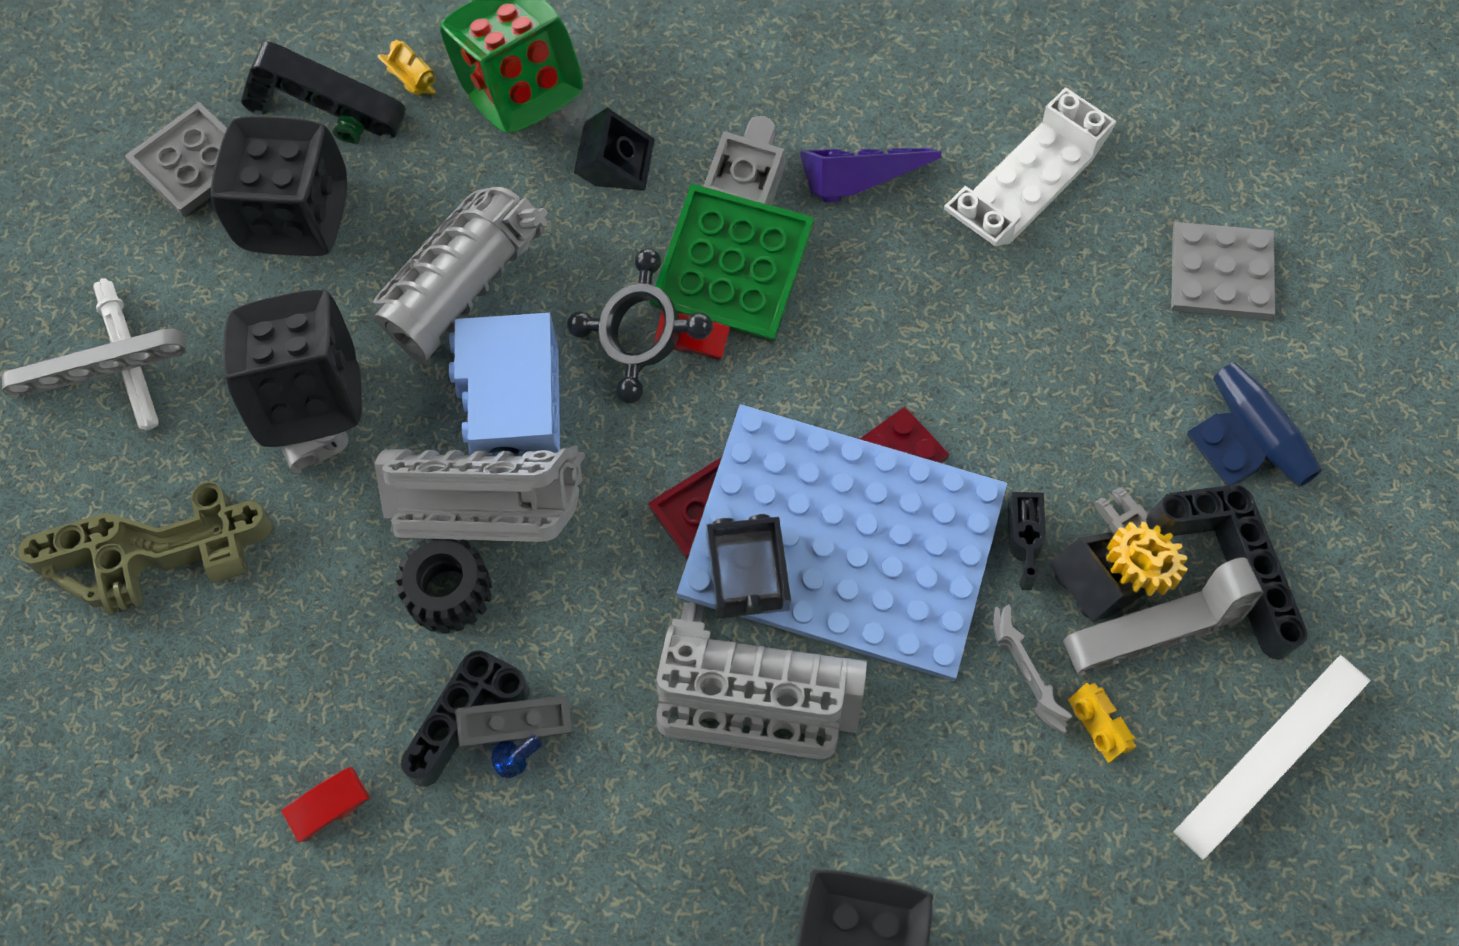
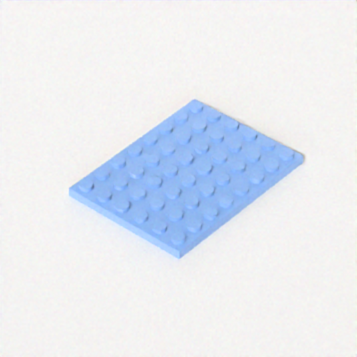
M740 404L676 597L715 609L706 540L707 524H713V521L721 518H732L734 521L748 520L749 517L757 514L779 517L791 595L789 611L739 617L919 672L955 681L1007 483ZM770 541L717 547L724 599L746 597L753 594L767 595L777 593Z

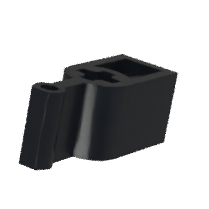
M1012 492L1008 502L1009 548L1014 558L1022 561L1023 573L1019 582L1021 589L1032 590L1038 575V569L1034 566V559L1039 556L1046 537L1044 493ZM1024 538H1028V541L1031 545L1026 544V540Z

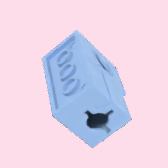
M550 313L455 319V332L449 334L451 353H455L454 362L449 363V377L451 383H455L457 398H462L464 412H468V422L462 423L463 442L468 443L469 455H472L475 451H486L490 456H497L501 451H510L514 456H523L528 451L535 452L540 450L558 453L560 451L559 347Z

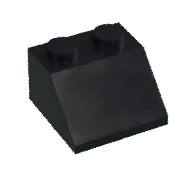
M607 107L584 121L574 173L597 187L644 191L646 189L655 138Z
M1111 532L1078 538L1049 564L1055 572L1057 582L1063 588L1069 590L1077 601L1076 604L1079 611L1087 618H1090L1092 622L1110 617L1146 594L1145 588L1141 587L1138 592L1133 591V583L1129 581L1122 584L1120 581L1123 575L1111 572L1115 563L1106 560L1110 552L1107 546L1113 538Z

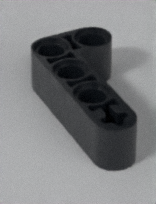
M476 650L468 653L459 664L404 752L401 759V768L405 775L415 785L420 787L430 786L435 783L459 746L456 709L453 708L454 702L458 698L465 696L469 697L465 707L482 706L487 698L498 703L528 700L530 690L523 673L518 668L485 651ZM480 666L489 667L485 675L481 677L472 676L476 668ZM508 683H520L519 688L511 694L503 693V689ZM449 728V734L445 739L434 741L433 737L439 729ZM429 746L436 754H433L430 749L427 752L425 748ZM426 762L428 764L425 770L422 768L415 769L417 763L424 764Z

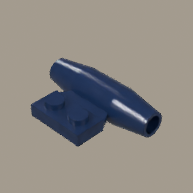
M1236 362L1225 366L1214 376L1213 380L1231 413H1216L1189 430L1187 436L1226 486L1237 485L1258 472L1265 458L1298 487L1309 483L1322 472L1303 434L1266 388Z

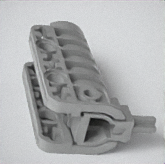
M492 187L474 191L461 202L378 293L373 303L380 310L373 316V320L412 359L425 363L441 345L439 338L443 333L452 332L455 329V319L460 314H468L473 309V299L476 296H484L489 291V281L500 278L505 273L504 264L507 261L516 260L529 248L532 239L539 238L544 233V226L548 223L545 218L548 214L547 210L535 208L527 198L520 200L517 194L503 187Z
M578 446L562 448L558 453H552L547 450L528 451L523 456H514L510 451H501L497 456H490L486 451H475L472 455H464L460 450H451L446 455H440L436 450H425L421 454H415L409 449H385L378 455L374 464L383 517L391 519L393 534L400 538L526 542L552 540L560 534L576 510L579 497L578 485L582 482L580 464L585 459V453L578 452Z
M684 602L680 620L673 619L672 624L668 628L657 673V692L660 697L656 712V727L661 734L671 738L813 759H826L835 753L839 731L857 733L867 661L710 639V631L705 630V623H701L705 607L694 602ZM671 715H677L678 719L675 723H668ZM689 717H693V726L688 725ZM705 718H713L720 725L715 729L702 727L699 723ZM726 722H731L730 731H726ZM744 726H751L749 734L742 733ZM763 727L767 728L766 736H762ZM778 729H787L794 736L786 740L776 738L773 733ZM800 733H805L804 742H799ZM817 736L824 737L825 742L823 746L816 744Z

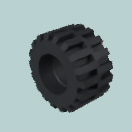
M424 539L418 542L420 547L417 550L410 548L406 552L408 560L401 559L398 567L402 573H396L395 579L399 586L396 588L398 596L408 613L420 626L424 624L426 629L432 632L438 627L441 633H449V627L454 626L458 632L464 630L462 623L466 621L473 625L477 622L475 614L479 612L483 615L487 610L484 601L490 602L492 597L489 588H492V580L479 552L475 547L471 548L466 540L458 542L457 539H432V542L426 543ZM445 571H457L463 574L460 585L451 594L443 597H432L426 594L429 582L437 574Z

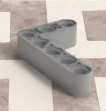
M1237 558L1218 567L1200 592L1079 630L1067 636L1063 643L1077 675H1085V671L1092 668L1097 671L1119 664V659L1128 657L1131 660L1153 653V648L1161 646L1162 649L1187 642V637L1195 635L1196 638L1220 631L1219 627L1227 624L1229 628L1233 627L1246 617L1262 596L1263 591L1247 558Z

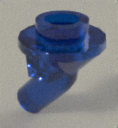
M535 734L519 746L510 741L501 742L495 746L492 752L493 767L504 778L516 777L527 767L528 763L525 760L542 747L543 744Z

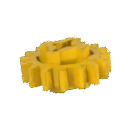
M1130 522L1125 529L1120 527L1107 546L1110 552L1106 560L1115 563L1111 572L1121 573L1123 577L1120 582L1125 584L1130 581L1133 583V591L1138 592L1141 587L1145 588L1148 596H1152L1156 589L1161 595H1165L1169 588L1174 590L1188 569L1184 566L1187 556L1179 554L1183 546L1177 543L1173 544L1170 541L1173 537L1171 533L1165 536L1162 535L1158 525L1151 530L1146 522H1141L1138 528Z

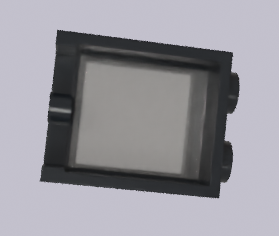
M757 514L749 517L748 520L734 521L732 518H721L713 521V524H707L706 540L716 619L789 611L791 595L779 517Z

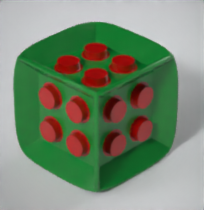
M472 0L453 11L440 23L442 40L461 86L480 113L505 133L518 132L534 125L571 103L583 91V77L569 33L556 10L546 0Z

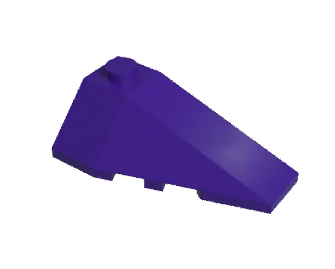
M863 148L858 151V155H854V152L841 151V149L801 151V160L811 193L822 197L824 202L841 201V196L857 194L942 158V151L932 148L887 149V154H883V150Z

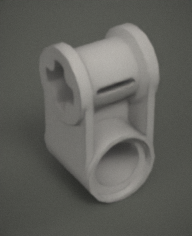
M342 432L316 440L279 447L291 472L300 474L302 473L301 469L312 464L316 466L319 462L343 451L348 445L349 439L348 434ZM334 441L337 446L334 447L331 442Z

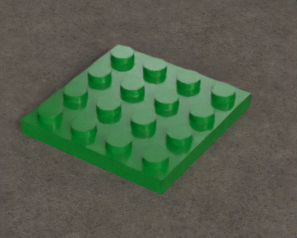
M691 183L655 286L670 297L679 314L691 316L695 313H704L711 318L712 322L729 326L730 330L775 342L815 224V218ZM649 302L651 307L663 310L658 302Z

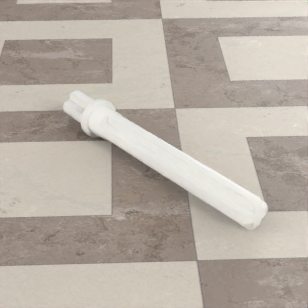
M106 278L100 279L99 282L93 285L98 301L96 309L103 316L111 343L131 338L122 312L124 307L123 301L117 297L113 282L107 281ZM141 366L121 371L138 427L145 429V431L152 430V428L158 426L159 421Z

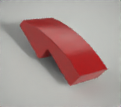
M663 311L660 315L653 343L659 340L664 329L665 317ZM678 313L680 319H688L690 317L689 315ZM713 322L712 333L702 340H696L688 333H681L673 350L684 353L690 351L720 360L723 356L730 327Z
M348 767L283 808L281 812L298 843L306 842L334 820L345 818L369 800L370 797L354 768Z

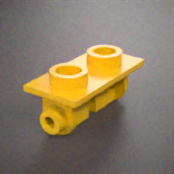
M393 41L390 44L391 51L389 55H378V58L387 66V70L397 76L405 84V89L415 95L436 93L431 87L436 80L434 71L421 58H415L416 53L404 41Z
M1086 683L1068 701L1073 707L1076 717L1082 721L1093 738L1095 747L1103 754L1107 762L1110 763L1122 753L1126 754L1137 747L1134 743L1136 737L1132 735L1121 717L1114 720L1110 718L1109 715L1113 714L1116 709L1104 692V688H1098L1096 683L1090 685Z

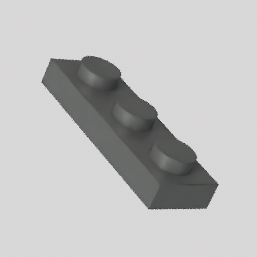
M568 696L473 706L455 710L459 747L563 735L572 732Z

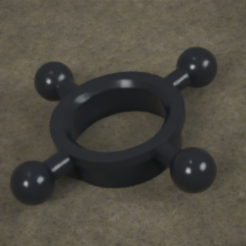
M651 248L640 250L635 257V266L640 272L638 284L629 285L615 293L605 305L600 318H591L588 313L578 311L573 313L567 321V328L575 337L582 338L589 335L591 331H599L601 344L607 354L616 361L626 365L625 378L621 379L617 384L616 393L621 401L629 404L637 402L643 394V386L638 380L639 372L645 366L656 364L665 359L676 346L681 333H688L692 338L702 340L707 338L713 330L711 318L704 313H695L688 319H680L670 297L661 289L652 285L653 274L661 266V257L656 250ZM639 302H658L663 309L665 317L664 329L659 340L644 352H625L618 339V329L623 316L632 306Z

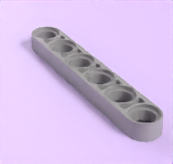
M162 329L12 369L2 374V393L10 397H19L20 393L26 392L28 395L38 394L178 357L186 352L185 334L177 329Z

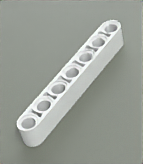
M1340 655L1173 833L1204 860L1371 680Z

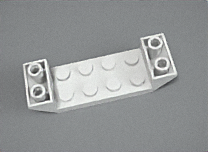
M1065 87L1046 106L1043 122L973 191L964 186L944 206V210L994 246L1010 244L1092 162L1116 125V121Z

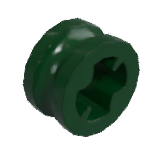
M350 116L338 117V125L333 129L334 136L343 142L358 144L361 139L360 135L363 134L365 129L364 125Z

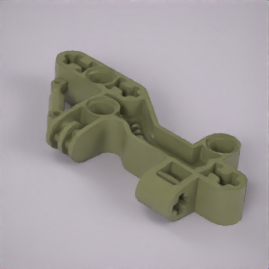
M208 481L197 485L191 494L195 516L193 518L156 528L109 513L98 514L25 538L18 548V555L23 562L37 574L42 575L47 581L59 583L61 589L82 599L92 607L103 606L107 614L111 616L117 613V608L119 607L124 611L130 608L131 603L136 607L143 605L144 601L139 575L144 568L149 566L169 570L202 560L211 583L247 573L248 565L243 546L267 538L272 530V521L257 502L244 501L232 505L222 488L217 483ZM217 499L214 504L208 506L212 500ZM79 542L76 547L72 548L75 543ZM93 561L97 585L90 588L69 576L63 578L57 572ZM120 561L115 568L111 569L116 562Z

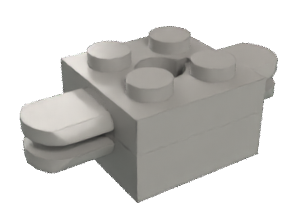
M766 116L753 117L748 122L743 137L723 131L703 187L772 205L787 164L784 149L773 146L777 137L774 122Z

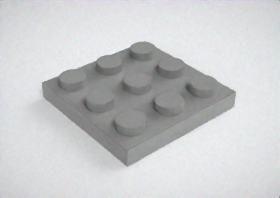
M198 102L125 155V158L149 184L185 217L211 197L212 175L227 127Z
M1175 222L1172 239L1171 311L1272 320L1275 316L1274 230Z

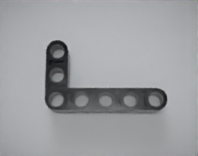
M268 41L263 42L250 68L241 98L243 107L248 111L255 112L257 110L263 111L262 114H266L277 90L336 117L350 116L364 125L365 130L378 136L383 134L391 135L390 138H394L397 135L406 112V107L401 101L279 44Z
M1227 485L1169 493L1147 514L1146 522L1149 529L1153 530L1158 525L1160 526V533L1164 536L1168 533L1178 536L1215 531L1226 562L1237 558H1247L1263 591L1262 596L1247 614L1263 653L1272 659H1282L1305 643L1308 635L1306 626L1254 498L1245 487Z

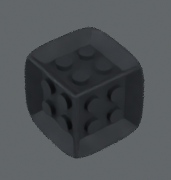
M243 116L233 119L224 133L211 182V199L214 210L231 240L240 248L257 253L292 256H321L329 254L338 235L347 197L346 166L330 130L319 122L300 118Z
M314 289L287 293L253 301L230 311L224 327V372L234 404L249 432L261 446L279 447L336 435L358 425L362 412V390L356 351L342 314L328 291Z
M812 870L796 946H929L934 896L932 893L921 888L889 879L841 870Z

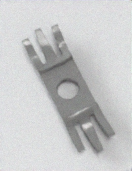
M1008 604L1003 608L1001 616L999 608L996 607L993 616V626L998 647H1005L1010 650L1038 701L1034 712L1056 731L1062 734L1067 733L1066 727L1068 725L1065 721L1072 719V716L1054 701L1053 686H1045L1021 644L1025 636L1012 626L1010 605Z

